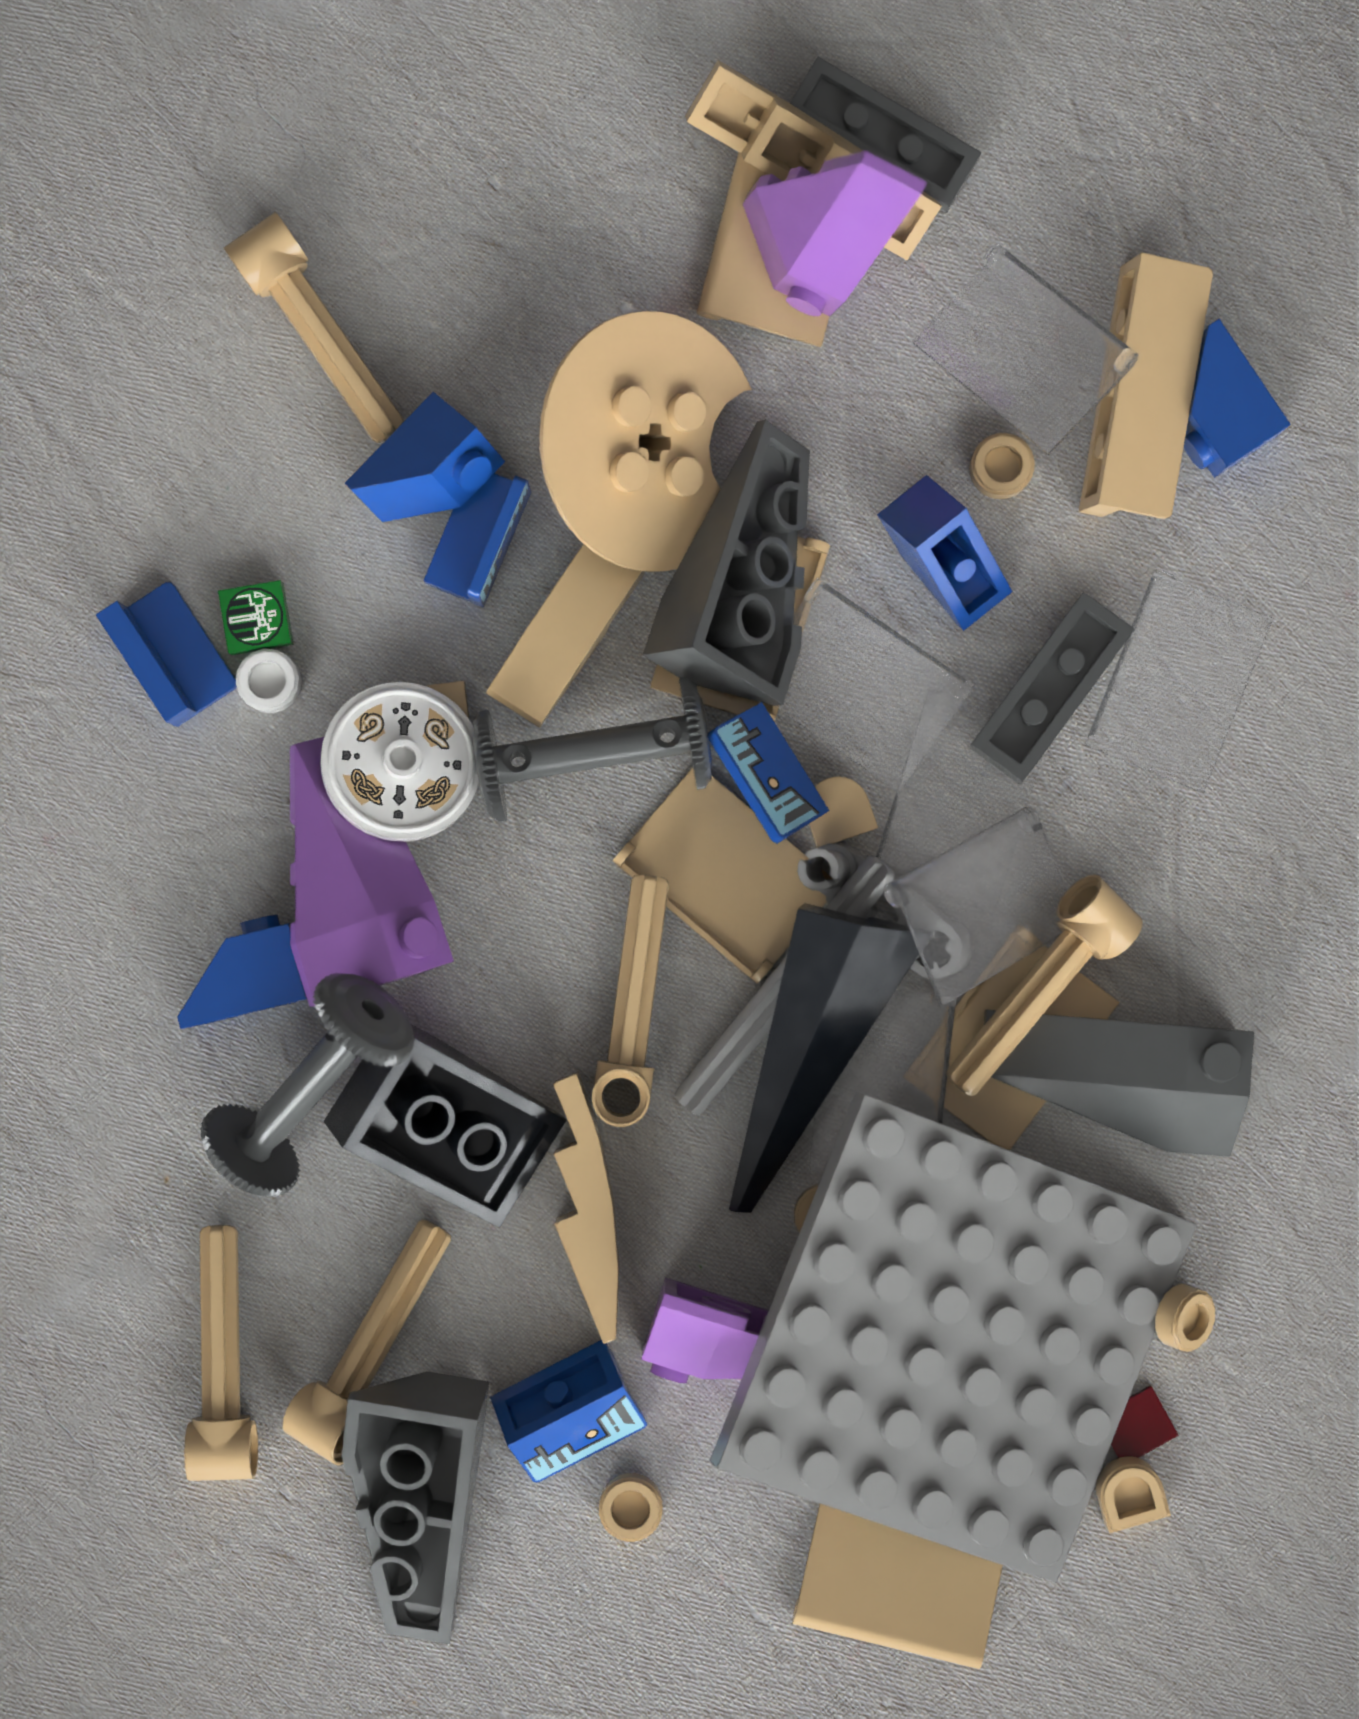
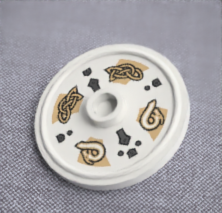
M392 682L373 686L348 700L335 714L328 726L322 744L320 759L324 787L339 813L353 826L371 836L402 842L428 838L452 825L468 808L477 791L479 779L473 745L474 727L456 703L432 688L409 682Z

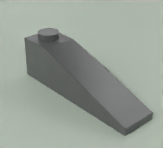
M766 419L757 421L664 592L643 656L679 678H689L697 686L778 706L784 704L801 649L802 626L794 625L795 590L804 588L805 568L796 566L798 531L807 524L810 450Z
M985 1009L984 1025L997 1010ZM1043 1014L991 1077L1166 1152L1230 1157L1250 1097L1254 1032L1238 1029Z
M426 1371L350 1392L347 1402L342 1460L346 1475H351L358 1502L355 1511L359 1527L365 1530L372 1557L370 1571L386 1634L450 1644L482 1445L490 1383L488 1381Z

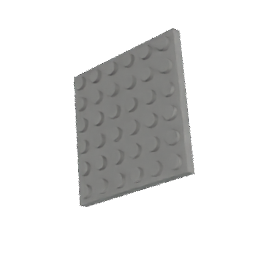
M856 1090L709 1461L717 1469L1057 1583L1155 1333V1317L1159 1303L1165 1293L1173 1287L1197 1224Z

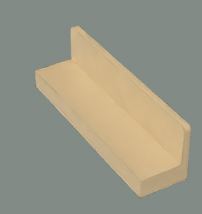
M1143 252L1120 267L1079 506L1080 513L1104 517L1122 510L1160 519H1166L1172 515L1213 271L1209 267Z

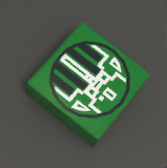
M281 580L218 590L227 650L230 655L254 652L264 648L273 649L294 645L285 588Z

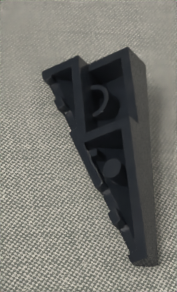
M804 903L798 908L731 1197L730 1211L751 1213L927 943L929 931L871 916L865 919Z

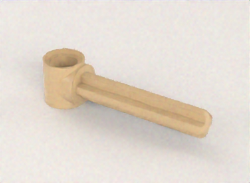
M274 212L223 248L256 296L268 297L272 295L371 439L376 443L386 441L404 422V418L303 275L308 266V258L282 219Z
M634 875L631 879L607 1061L597 1060L592 1092V1104L596 1114L605 1123L616 1127H626L638 1122L647 1112L651 1097L654 1068L645 1066L669 889L667 879L652 875ZM617 1078H625L635 1083L640 1092V1102L633 1111L619 1114L611 1111L606 1106L603 1099V1091L610 1081Z
M1088 875L1077 881L1066 891L1057 907V916L1060 918L1057 926L1062 933L947 1069L946 1075L948 1079L963 1093L974 1096L979 1092L1091 956L1098 960L1114 958L1127 950L1140 934L1143 925L1142 918L1099 875Z
M421 1220L417 1223L328 1383L317 1381L307 1384L294 1396L287 1407L283 1418L284 1432L335 1465L343 1464L342 1448L347 1402L350 1392L370 1386L451 1241V1235L446 1230L427 1220Z
M230 1225L206 1226L200 1231L202 1416L193 1418L186 1428L184 1444L185 1472L188 1481L254 1479L258 1465L257 1425L255 1420H250L249 1415L240 1414L238 1231L236 1227Z

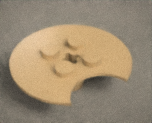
M656 311L627 313L604 321L583 335L566 353L558 365L545 395L540 420L539 439L542 469L551 498L560 516L575 536L591 551L618 566L645 572L678 569L720 491V487L712 473L709 450L714 422L726 403L742 392L752 389L733 355L714 335L700 325L674 314Z

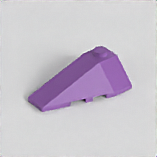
M868 151L825 160L820 172L812 174L802 166L792 168L785 181L780 180L772 173L760 176L748 192L743 206L773 289L787 295V303L802 313L811 316H820L823 313L830 317L847 300L921 196L927 182Z
M324 737L290 746V822L295 826V862L290 864V886H295V922L290 924V946L310 1007L316 1006L313 1003L315 1000L313 998L315 987L323 978L330 974H354L382 986L454 962L435 900L407 843L380 839L359 830L339 813L330 800L324 787L320 767Z
M665 1277L642 1349L641 1360L652 1363L651 1373L678 1383H687L689 1375L701 1379H742L769 1310Z

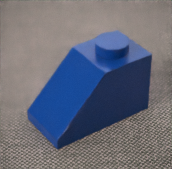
M1220 319L1210 324L1203 331L1184 441V449L1192 462L1200 469L1207 467L1213 477L1216 478L1276 438L1291 425Z
M432 392L345 484L382 522L461 508L505 463V460L477 427L435 392Z
M924 476L877 514L900 555L963 631L1013 592L967 508L929 476Z
M278 914L240 923L243 934L224 940L177 1016L180 1029L196 1027L307 1000L290 946V923L280 925Z

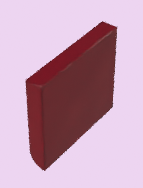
M1151 1385L1130 1396L1111 1443L1118 1458L1127 1456L1139 1458L1179 1436Z

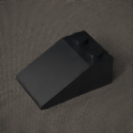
M411 1024L414 1035V1048L407 1060L398 1066L394 1065L392 1067L389 1065L386 1067L384 1064L382 1066L378 1063L374 1065L371 1061L367 1063L363 1058L323 1122L342 1148L500 1228L567 1120L556 1111L447 1043Z

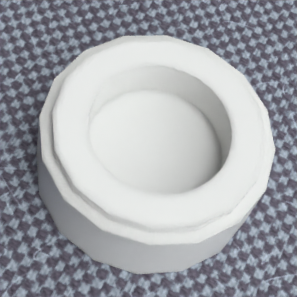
M264 648L254 651L242 660L237 669L236 686L239 695L247 705L260 712L276 713L287 709L296 701L301 691L302 678L298 666L289 656L278 650Z

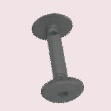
M687 677L679 678L684 711L683 716L498 746L489 709L480 711L473 721V745L481 793L489 815L498 822L507 821L504 783L689 753L691 754L697 790L706 788L712 779V755L703 701L698 693L696 683ZM664 733H672L675 736L671 742H663L660 739ZM516 757H523L525 759V763L520 767H515L511 764L512 760Z
M347 973L330 974L323 978L315 987V995L313 996L315 1000L313 1003L318 1011L316 1015L321 1017L320 1021L325 1024L324 1028L329 1031L258 1113L256 1110L252 1112L250 1108L245 1109L243 1105L239 1107L237 1104L233 1106L229 1103L228 1106L223 1104L222 1106L214 1107L204 1117L201 1123L200 1135L205 1153L213 1167L229 1183L245 1192L264 1197L288 1193L298 1181L297 1178L300 1176L298 1173L301 1170L298 1168L300 1166L297 1162L299 1158L295 1156L297 1152L292 1150L294 1146L290 1145V1140L286 1138L356 1060L357 1056H359L360 1060L364 1058L367 1063L371 1061L374 1065L378 1063L380 1066L384 1064L386 1067L389 1065L394 1067V1065L398 1066L406 1061L413 1052L414 1035L407 1014L390 993L373 981L362 976Z

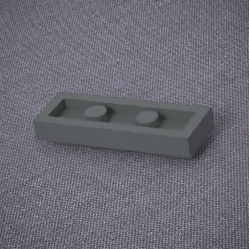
M820 57L816 58L790 104L863 151H868L926 181L927 183L923 191L940 202L942 206L940 209L946 213L949 211L982 153Z
M1083 592L969 748L1015 782L1021 784L1135 629Z

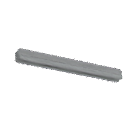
M868 856L826 908L863 918L895 878L894 871L878 857ZM787 955L675 1091V1098L690 1112L696 1115L702 1114L769 1033Z

